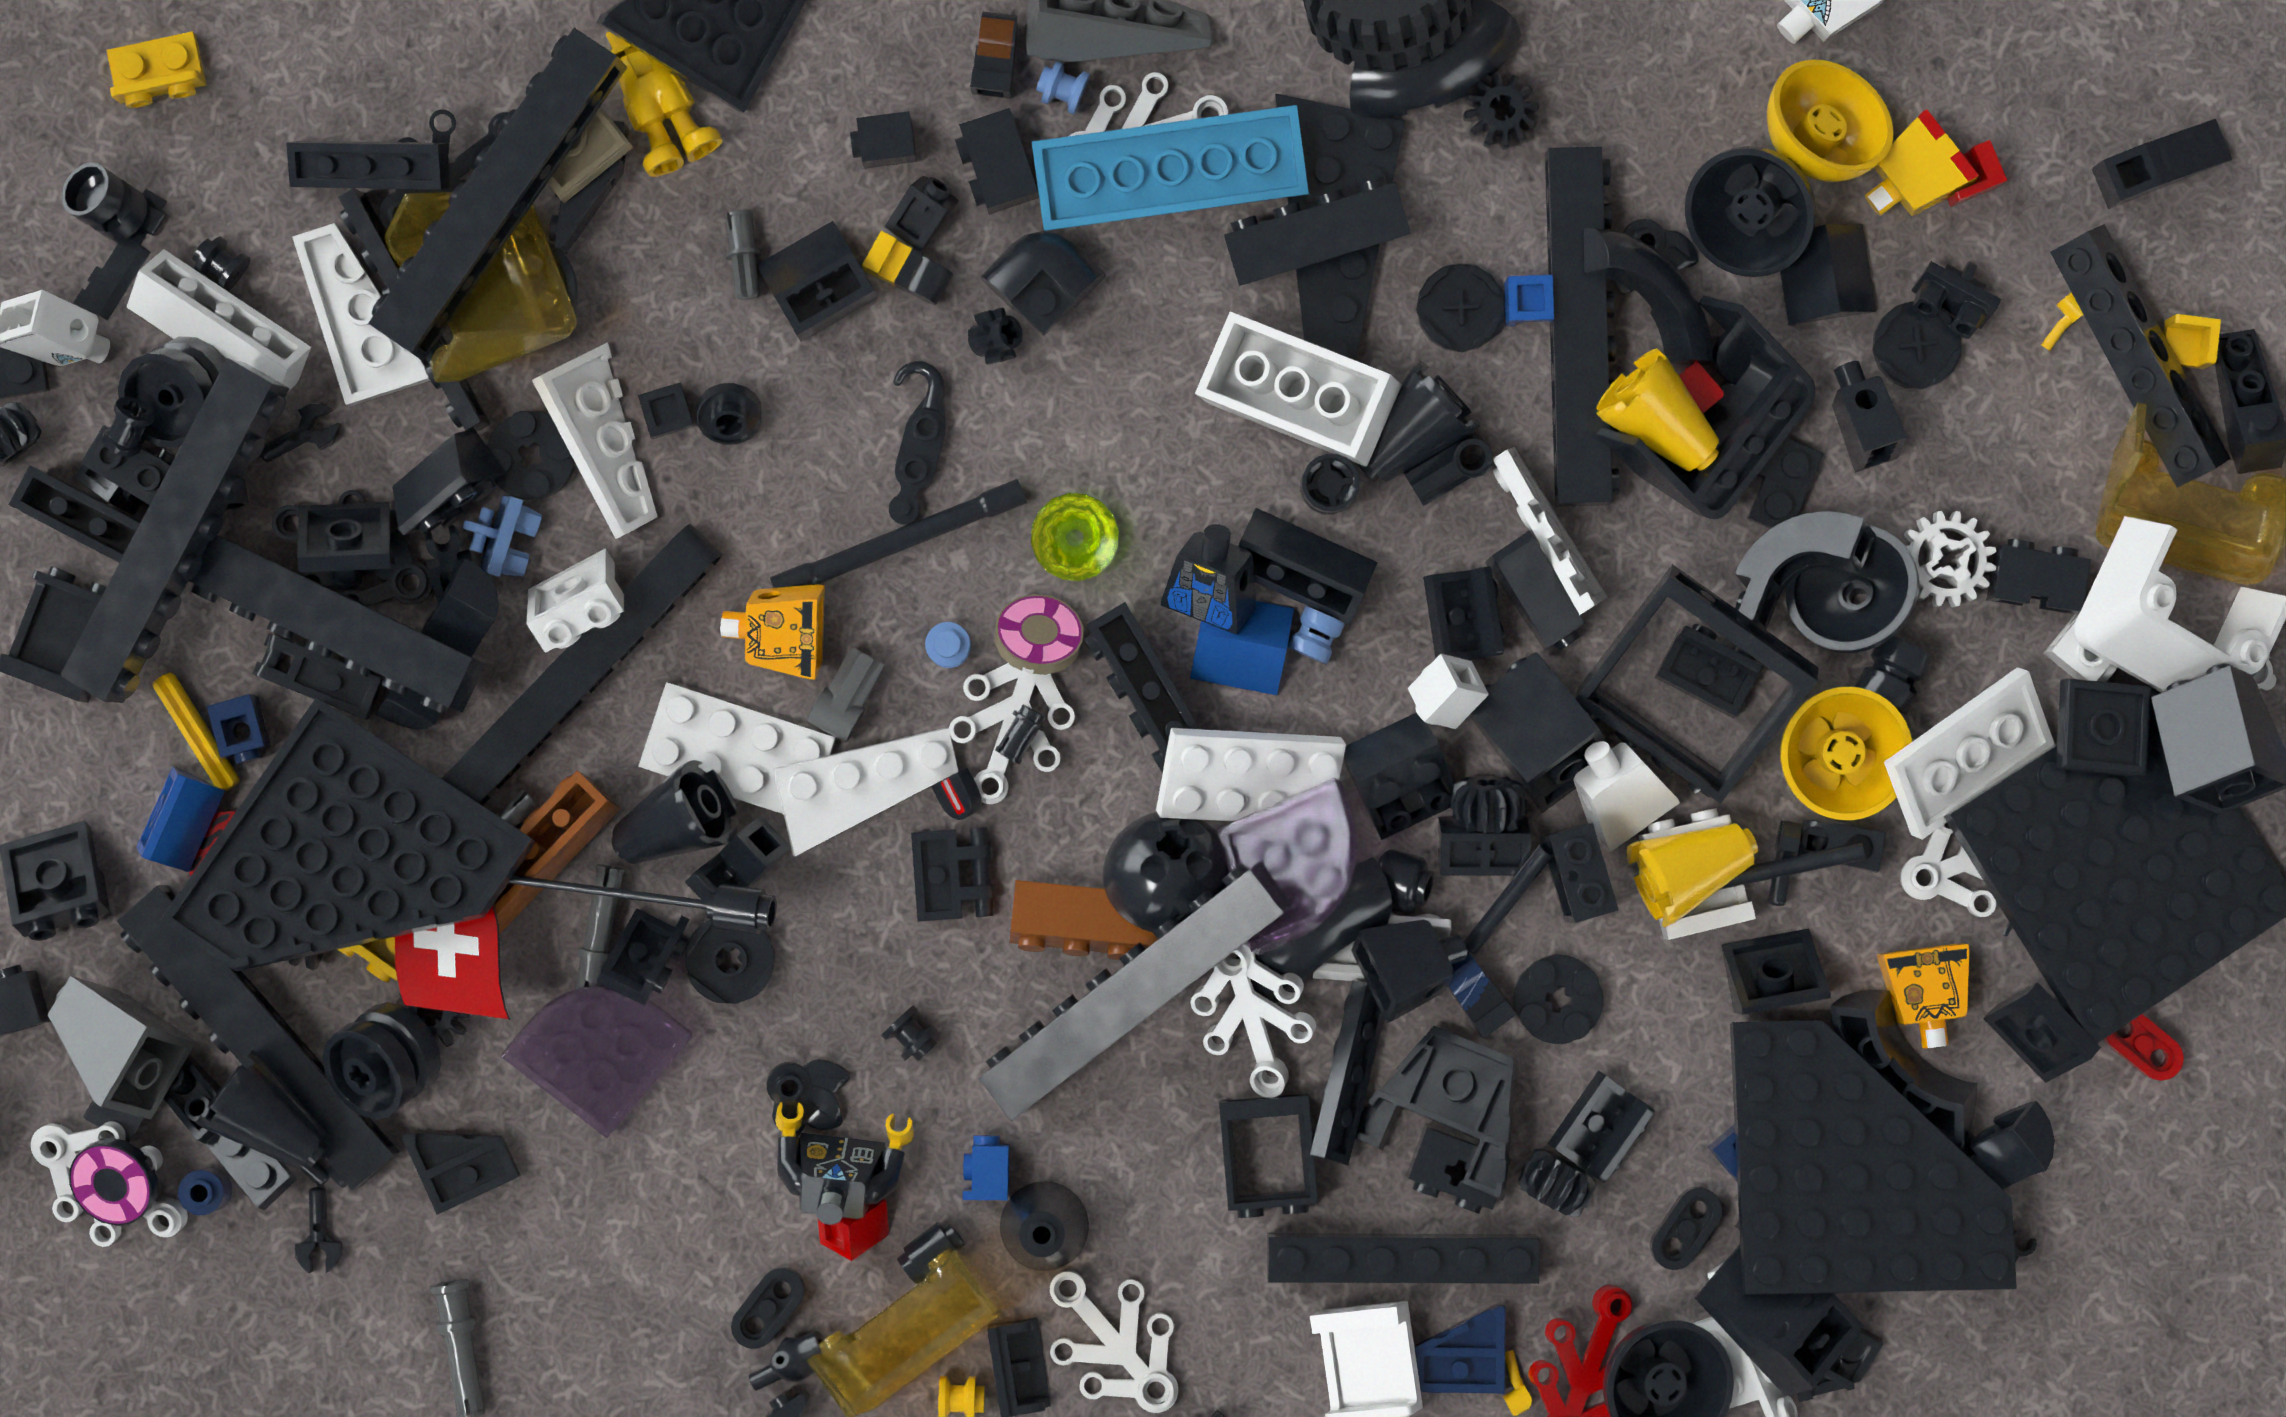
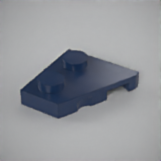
M1496 1305L1414 1345L1421 1392L1505 1394L1504 1305Z

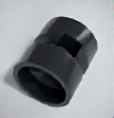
M90 162L76 168L66 179L62 189L61 201L64 209L110 240L120 241L129 238L142 225L147 213V201L144 194L99 163Z
M1324 454L1316 457L1307 465L1300 479V493L1303 501L1311 510L1322 515H1334L1344 511L1352 504L1359 491L1360 478L1356 467L1347 458L1338 454Z
M1893 636L1887 642L1873 649L1870 656L1875 663L1873 666L1864 667L1855 687L1867 689L1881 695L1891 702L1901 714L1905 715L1917 694L1913 684L1915 681L1924 680L1934 657L1923 649Z

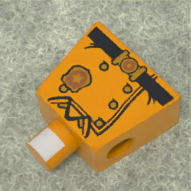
M817 584L755 590L746 604V612L723 611L720 627L721 637L745 639V662L750 665L815 680L823 661L825 585Z
M1957 943L1877 954L1887 991H1890V1001L1897 1023H1919L1922 1048L1949 1045L1946 1019L1966 1017L1969 944Z

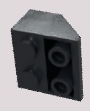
M834 221L829 222L756 264L801 342L878 298Z
M475 429L453 434L392 486L398 528L403 535L419 530L423 534H427L439 525L447 528L465 515L462 507L472 499L474 502H478L496 489L497 486L493 481L501 476L505 470Z
M1417 712L1346 745L1343 757L1344 762L1381 840L1451 808V794H1453L1454 789L1453 779L1439 743L1428 724L1420 718Z

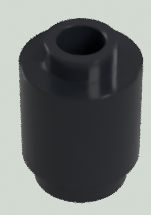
M936 1222L903 1247L905 1252L897 1260L909 1278L919 1287L925 1281L932 1283L962 1260L964 1255L960 1249L966 1244L951 1224L943 1228L939 1222Z

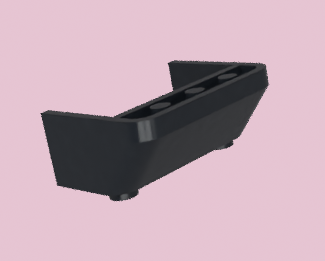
M1703 296L1699 304L1725 330L1713 348V366L1725 379V382L1720 387L1724 392V396L1703 413L1719 439L1716 447L1719 453L1715 460L1702 471H1699L1697 468L1686 471L1649 449L1639 438L1606 428H1601L1597 435L1640 478L1695 514L1709 519H1719L1732 509L1810 408L1815 398L1816 388L1812 377L1743 305Z

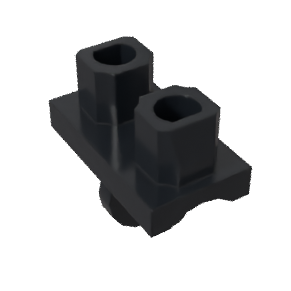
M1930 261L1911 290L1916 294L1913 304L1915 312L1926 318H1934L1940 308H1944L1955 315L1950 325L1952 332L1965 339H1969L1978 328L1982 329L1997 310L2002 299L1984 290L1986 284L1973 278L1977 265L1970 261L1962 271L1949 264L1943 268Z

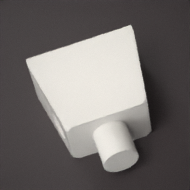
M1604 741L1590 745L1584 755L1589 765L1578 772L1573 780L1587 822L1593 823L1597 837L1611 852L1680 803L1678 798L1626 743H1619L1612 749Z

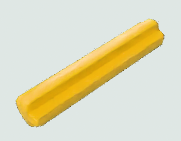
M169 672L157 678L152 683L154 690L213 784L225 791L236 786L240 782L239 776L228 759L220 758L214 736L177 677Z

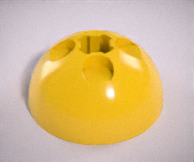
M1804 60L1791 65L1782 72L1771 91L1767 105V127L1772 144L1777 152L1793 161L1806 177L1825 182H1840L1854 179L1872 170L1889 153L1893 142V124L1890 113L1878 92L1854 71L1830 61Z
M1859 687L1828 689L1807 699L1797 708L1786 724L1780 744L1782 772L1792 793L1812 811L1836 820L1862 819L1878 813L1897 798L1884 762L1912 742V737L1901 713L1881 695ZM1834 739L1836 742L1832 745L1830 751H1827Z

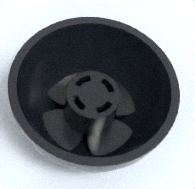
M1742 146L1717 154L1696 172L1686 193L1685 219L1695 245L1714 265L1735 275L1762 277L1784 270L1803 253L1815 227L1816 203L1807 177L1793 161L1783 154L1768 148Z
M1154 812L1131 822L1114 839L1107 852L1103 866V885L1110 903L1123 918L1131 924L1153 933L1173 916L1180 923L1192 914L1187 905L1208 889L1215 896L1227 887L1221 879L1233 871L1235 867L1231 852L1224 839L1208 823L1199 819L1160 818L1159 814Z
M1657 1320L1632 1330L1614 1348L1607 1361L1603 1376V1396L1610 1417H1725L1732 1401L1734 1388L1732 1365L1721 1343L1704 1328L1681 1320Z

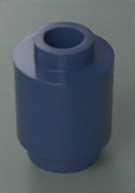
M207 1167L189 1173L183 1178L178 1189L181 1205L185 1210L194 1215H207L218 1211L227 1205L232 1196L230 1178L225 1172L214 1167ZM199 1184L205 1186L208 1191L205 1200L199 1194Z

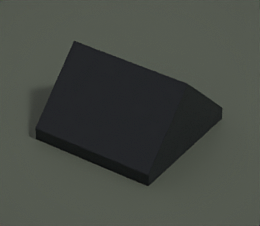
M1825 224L1814 227L1812 237L1803 253L1790 266L1780 271L1788 325L1876 312L1863 224Z
M1809 928L1721 945L1734 1013L1743 1015L1831 998V991Z

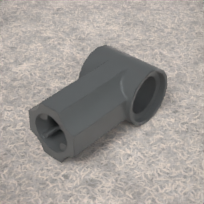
M851 647L830 687H825L808 716L807 722L847 743L853 734L851 730L856 721L860 720L864 714L865 708L863 706L883 672L885 665Z

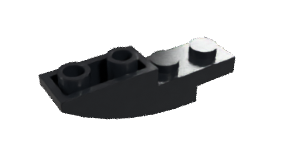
M188 1055L163 1099L196 1140L207 1145L256 1207L266 1210L297 1178L285 1163L208 1131L196 1123L200 1115L209 1120L214 1113L207 1106L221 1087Z

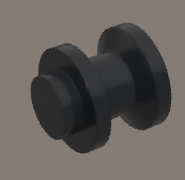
M221 236L213 241L206 239L199 245L192 259L196 262L194 269L202 275L213 274L219 279L218 285L229 292L245 273L251 259L244 253L233 257L226 252L227 241Z
M914 1005L881 1035L885 1040L895 1037L904 1046L901 1054L904 1061L911 1056L919 1061L937 1044L932 1036L938 1030L934 1026L923 1028L915 1020L918 1009Z

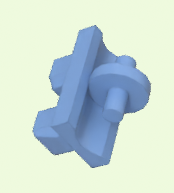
M502 496L492 528L490 525L495 511L482 507L477 523L464 521L462 529L474 533L469 550L482 553L486 538L489 537L480 566L488 575L500 577V574L523 576L525 573L529 554L509 548L514 531L535 537L542 515L529 507L523 506V500L512 496Z

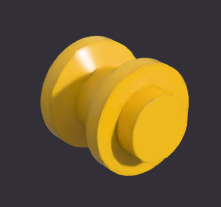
M940 1375L938 1417H948L950 1412H964L965 1417H975V1413H984L985 1386L976 1385V1376H969L965 1385H951L947 1376Z

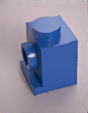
M973 1135L972 1153H964L963 1178L964 1180H972V1188H964L963 1200L1008 1201L1010 1144H1000L999 1135Z

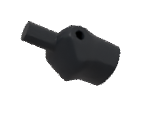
M818 1331L800 1338L786 1337L771 1357L770 1365L749 1374L750 1383L753 1389L757 1391L782 1379L788 1382H800L815 1372L835 1363L831 1347L826 1338Z

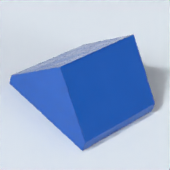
M1256 601V610L1237 635L1201 621L1190 679L1277 696L1294 608Z
M172 766L136 846L140 856L153 862L189 872L225 790Z

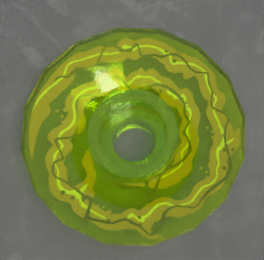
M1067 493L1052 498L1038 511L1031 526L1030 543L1036 560L1048 573L1062 580L1083 581L1097 576L1110 565L1118 549L1119 530L1113 514L1102 501L1087 494ZM1078 530L1083 534V542L1079 546L1075 547L1067 543L1066 536L1070 531Z

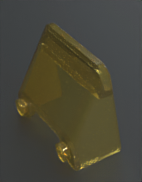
M452 192L409 193L404 195L384 236L387 248L399 266L409 257H414L424 243L423 236L429 225L437 219L440 220L450 206L449 198ZM533 204L450 322L449 327L453 338L449 345L441 346L435 351L430 362L436 382L464 380L563 340L572 334L577 323L576 316Z

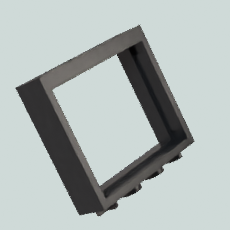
M1672 564L1580 684L1575 699L1589 713L1593 721L1600 722L1602 720L1614 728L1616 736L1623 743L1632 748L1641 747L1652 755V761L1660 769L1670 774L1675 771L1688 781V786L1697 795L1701 792L1708 798L1711 797L1721 804L1818 681L1819 667ZM1667 597L1789 682V685L1721 771L1712 767L1599 687Z

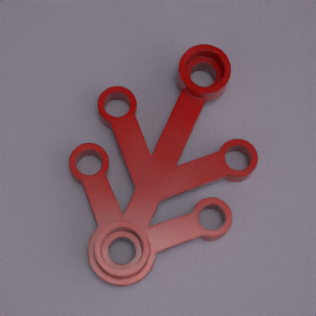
M1609 1284L1600 1287L1595 1292L1592 1306L1599 1318L1582 1361H1580L1573 1344L1576 1336L1574 1326L1562 1318H1554L1546 1325L1545 1336L1550 1343L1554 1344L1571 1387L1564 1404L1556 1387L1559 1379V1372L1556 1366L1546 1360H1537L1530 1366L1528 1377L1539 1390L1548 1413L1547 1417H1610L1605 1401L1584 1411L1583 1409L1588 1396L1603 1389V1376L1606 1366L1600 1368L1617 1323L1624 1321L1632 1310L1630 1295L1620 1287ZM1615 1299H1620L1621 1308L1616 1313H1611V1303ZM1564 1325L1566 1328L1565 1336L1560 1340H1556L1554 1336L1555 1330L1559 1326ZM1548 1367V1378L1543 1382H1539V1371Z

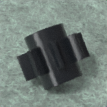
M1003 307L975 314L974 318L977 324L968 330V343L973 353L980 357L985 356V363L987 365L1016 358V352L1013 348L1018 347L1023 338L1022 328L1018 320L1013 316H1006V311Z

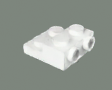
M606 548L528 589L527 625L545 653L553 648L563 649L571 646L581 637L582 633L593 627L604 628L609 626L619 618L620 613L624 612V594L615 581V563Z

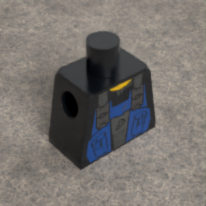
M1212 524L1205 528L1204 533H1194L1178 553L1161 599V606L1237 635L1256 610L1253 555L1249 550L1230 543L1231 532L1227 527L1220 524Z

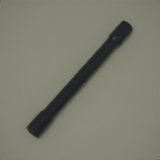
M1018 479L982 492L976 498L812 563H804L771 576L770 580L773 588L817 585L980 519L994 517L1027 504Z

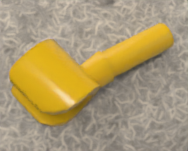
M2072 292L2056 304L2065 316L2056 323L2041 344L2048 351L2053 348L2064 331L2083 315Z
M1514 1350L1505 1352V1363L1514 1390L1503 1395V1398L1512 1415L1517 1416L1530 1408L1532 1399L1520 1376Z

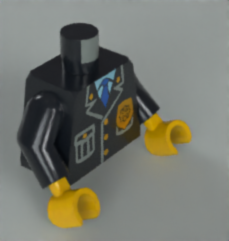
M781 1102L777 1107L775 1119L776 1126L782 1131V1137H778L777 1172L780 1180L789 1192L799 1196L801 1211L816 1214L822 1223L833 1225L839 1223L842 1217L863 1218L871 1204H877L894 1192L905 1152L901 1151L902 1146L910 1143L914 1137L913 1124L910 1117L908 1118L906 1129L896 1132L893 1130L895 1127V1115L891 1114L888 1116L885 1124L890 1141L888 1148L885 1147V1142L801 1133L799 1138L796 1137V1131L802 1124L803 1106L798 1102L796 1118L787 1119L782 1115Z

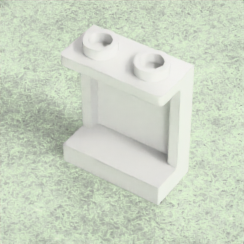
M1717 808L1690 814L1692 823L1676 827L1673 818L1651 823L1648 825L1649 833L1638 836L1641 841L1728 825L1732 821L1730 814L1718 816ZM1740 885L1718 890L1676 923L1664 928L1662 926L1663 918L1659 919L1663 938L1670 940L1754 920L1756 917L1752 901L1747 900L1745 887Z
M1408 1301L1326 1309L1310 1316L1312 1334H1321L1331 1410L1325 1414V1417H1410V1415L1423 1408Z

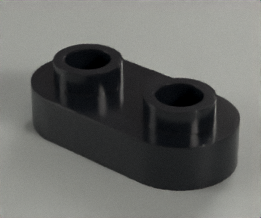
M1692 1187L1680 1194L1662 1220L1650 1241L1651 1254L1654 1260L1662 1267L1669 1270H1679L1687 1267L1709 1238L1722 1216L1721 1202L1713 1192L1703 1187ZM1695 1201H1702L1706 1207L1704 1215L1699 1218H1695L1690 1214V1206ZM1670 1238H1677L1680 1242V1250L1676 1254H1667L1664 1249L1665 1242Z
M789 1267L772 1269L762 1278L741 1305L731 1323L732 1334L740 1345L749 1349L764 1347L773 1339L798 1307L805 1294V1284L797 1271ZM779 1281L787 1282L791 1287L790 1295L784 1298L779 1297L774 1290L775 1284ZM755 1316L762 1320L763 1329L761 1332L753 1333L748 1329L747 1321L750 1317Z

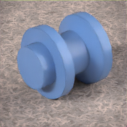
M1056 61L1053 68L1045 66L1036 91L1043 93L1041 102L1048 105L1054 98L1067 102L1068 113L1075 115L1087 88L1090 73L1083 71L1077 78L1064 73V63Z
M943 622L937 624L929 631L925 641V648L928 656L934 663L944 668H954L967 660L971 651V640L967 632L960 625L953 622Z

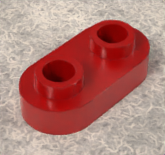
M2143 1014L2129 1022L2130 1032L2126 1037L2121 1038L2114 1032L2104 1039V1042L2111 1049L2150 1079L2160 1081L2171 1079L2179 1073L2183 1066L2184 1055L2180 1045ZM2156 1049L2162 1050L2165 1055L2164 1062L2159 1066L2153 1065L2150 1060L2151 1053Z

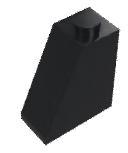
M1527 531L1485 561L1486 565L1491 567L1493 575L1544 650L1554 644L1559 652L1581 637L1576 629L1585 624L1581 615H1579L1571 598L1530 531Z

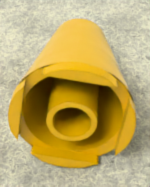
M1658 348L1650 350L1633 363L1638 369L1634 370L1627 377L1622 373L1610 385L1597 404L1596 409L1599 412L1596 414L1602 421L1622 433L1639 438L1649 449L1684 470L1691 471L1697 468L1699 471H1702L1718 456L1719 451L1716 447L1719 439L1667 356Z
M1736 823L1641 840L1627 846L1629 865L1637 862L1639 867V875L1633 877L1640 896L1655 920L1663 918L1662 926L1664 928L1676 923L1754 864L1753 854L1758 853V846L1751 831L1748 828L1742 830Z

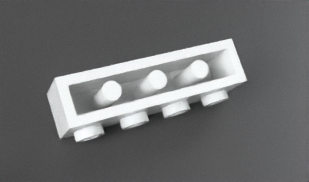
M165 249L138 271L127 304L128 309L173 339L180 336L197 337L213 345L226 359L230 358L249 364L289 387V391L296 385L311 349L309 345Z

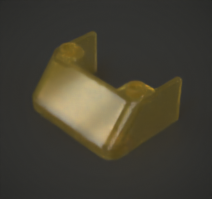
M2137 403L2112 457L2096 519L2095 535L2098 542L2110 549L2125 516L2171 525L2178 530L2162 563L2244 585L2257 584L2265 580L2286 544V477L2270 473L2256 474L2245 481L2239 493L2193 480L2177 488L2170 474L2156 471L2159 464V454L2153 443L2144 440L2146 404Z
M947 1249L927 1264L931 1272L923 1281L857 1330L850 1332L846 1336H844L841 1330H838L818 1345L822 1353L813 1355L807 1360L846 1417H862L867 1415L1008 1310V1307L963 1251L951 1252L950 1249Z

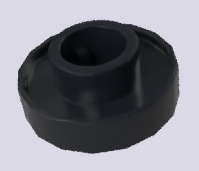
M720 383L708 388L700 396L696 406L697 426L702 434L713 442L724 445L740 444L750 440L758 432L762 423L761 402L757 395L746 386L735 383Z

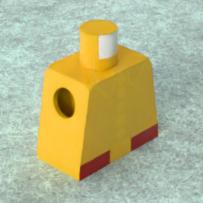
M1926 109L1892 143L1887 156L1874 167L1883 181L1864 196L1879 216L1883 215L1898 202L1903 205L1911 216H1915L1948 199L1954 193L1972 186L1976 183L1979 174Z

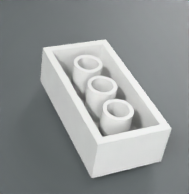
M1229 312L1195 394L1210 405L1367 467L1402 384L1391 374Z

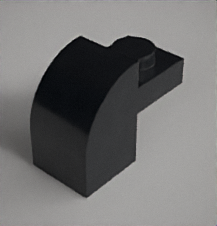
M761 815L736 834L733 840L717 855L696 870L685 883L701 900H708L710 893L717 892L721 884L751 887L791 847Z

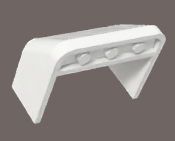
M2125 516L2076 620L2075 636L2078 643L2083 648L2161 693L2167 691V687L2170 684L2178 681L2195 680L2206 675V671L2209 668L2217 665L2229 664L2251 675L2258 672L2264 666L2285 622L2286 596L2240 587L2214 645L2168 619L2176 602V587L2168 576L2158 570L2178 529L2171 525Z

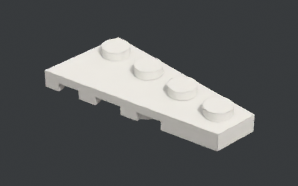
M607 342L533 379L532 382L615 539L657 518V513L643 464L636 461L632 447V440L635 439L631 422H625L619 401L623 394L619 380L613 379L608 359L612 358Z
M1516 448L1507 449L1494 457L1493 461L1497 468L1493 470L1497 481L1504 491H1511L1518 504L1516 509L1521 520L1529 530L1534 532L1542 552L1557 573L1579 615L1608 598Z
M949 728L937 729L773 768L794 856L958 772Z

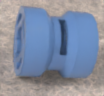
M1305 606L1300 617L1301 628L1298 633L1292 635L1287 647L1327 665L1332 655L1330 646L1334 638L1341 635L1345 623ZM1312 629L1318 633L1325 635V637L1322 638L1314 633L1309 632V630Z

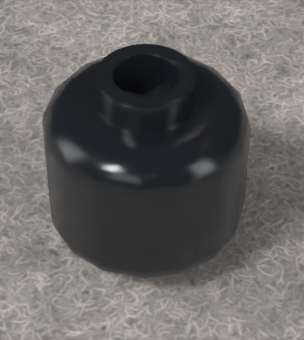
M1395 849L1385 851L1377 863L1388 882L1392 909L1410 913L1419 905H1426L1434 881V873L1428 870L1426 860L1423 857Z

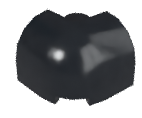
M1039 231L1026 234L1012 243L980 278L1012 310L1015 308L1033 327L1045 336L1072 307L1077 308L1102 282L1106 274L1073 242L1057 233Z

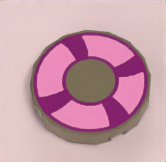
M1031 594L1018 597L1003 607L996 619L994 642L1000 656L1012 667L1021 671L1024 667L1034 670L1033 674L1047 675L1060 672L1074 663L1082 647L1084 627L1078 613L1066 602L1048 595Z

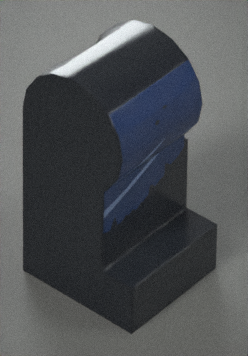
M1468 951L1466 960L1452 964L1454 976L1448 989L1480 1037H1487L1516 1016L1509 1003L1503 998L1490 978L1484 974Z

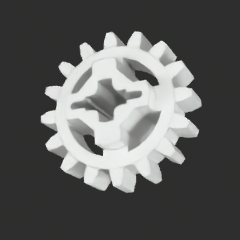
M1938 511L1933 513V524L1923 517L1916 521L1920 530L1919 533L1914 530H1908L1904 533L1906 539L1911 542L1910 546L1905 547L1912 555L1919 574L1920 589L1918 600L1921 601L1930 594L1933 596V607L1942 606L1945 598H1948L1951 607L1960 606L1961 594L1968 601H1972L1977 598L1974 586L1982 589L1989 586L1990 583L1983 577V574L1996 571V566L1987 562V556L1995 553L1996 547L1984 546L1983 541L1987 539L1990 533L1988 530L1978 534L1974 531L1977 519L1971 518L1963 524L1961 523V513L1955 511L1950 515L1949 520L1946 521L1943 512ZM1940 530L1954 531L1965 538L1960 541L1951 540L1946 537L1944 532L1941 533ZM1923 543L1927 553L1925 563L1919 567L1918 555ZM1962 549L1960 553L1955 555L1956 558L1951 561L1952 567L1949 565L1932 570V567L1938 564V560L1943 557L1941 550L1947 553ZM1974 552L1975 565L1971 574L1967 566L1969 556ZM1935 577L1946 579L1950 586H1953V589L1937 587L1930 583L1929 580Z

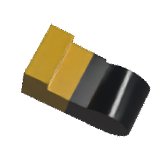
M882 230L862 264L865 272L935 306L953 276V273L945 267L922 256L920 252L897 241L896 238Z

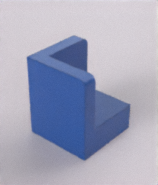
M1553 275L1507 277L1504 282L1505 327H1514L1516 323L1553 322Z

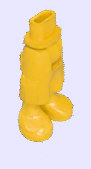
M609 31L606 33V37L612 47L611 52L617 55L627 66L626 71L619 79V84L624 94V108L634 130L646 133L649 139L650 152L643 160V167L647 174L651 177H658L670 174L684 165V160L678 148L672 143L663 125L665 119L672 121L689 162L693 163L714 152L722 144V137L716 128L710 126L700 128L689 114L691 107L694 105V100L684 84L685 82L679 75L674 74L672 70Z

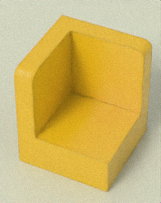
M2175 314L2164 321L2163 334L2181 367L2206 369L2216 363L2221 319Z

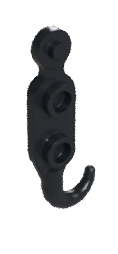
M913 361L905 364L897 371L893 380L895 386H900L905 377L917 373L924 376L928 381L926 397L910 415L906 423L895 464V476L901 486V490L891 500L889 514L894 522L900 525H908L918 518L920 507L917 501V494L920 490L930 485L934 478L946 435L943 407L945 382L941 373L933 365L924 361Z

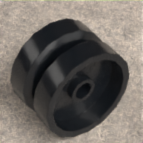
M180 336L132 359L122 371L118 386L119 398L133 397L140 399L151 406L155 412L153 423L146 426L141 437L142 439L158 447L176 448L182 445L227 360L213 345L197 337Z
M389 1002L372 1006L353 1023H349L336 1032L326 1042L323 1053L325 1074L334 1092L346 1106L361 1116L373 1119L390 1117L411 1098H415L426 1090L438 1078L441 1067L439 1047L431 1030L418 1015L402 1005Z

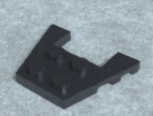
M1433 1026L1396 1068L1398 1071L1381 1090L1378 1089L1367 1101L1369 1104L1361 1112L1355 1139L1383 1151L1402 1108L1480 1140V1143L1463 1180V1184L1503 1201L1506 1194L1518 1061L1513 1057Z

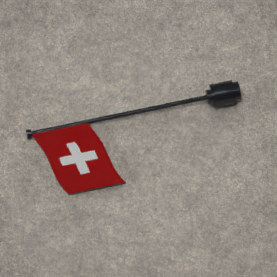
M513 875L508 882L509 884L706 909L707 918L713 919L715 929L750 934L771 931L777 911L776 896L766 894L764 889L721 884L717 892H711L708 900L517 875ZM494 904L483 918L395 937V970L400 994L406 1006L510 1020L501 987L499 924Z

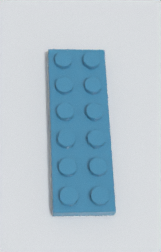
M1297 105L1031 142L1044 231L1309 194Z

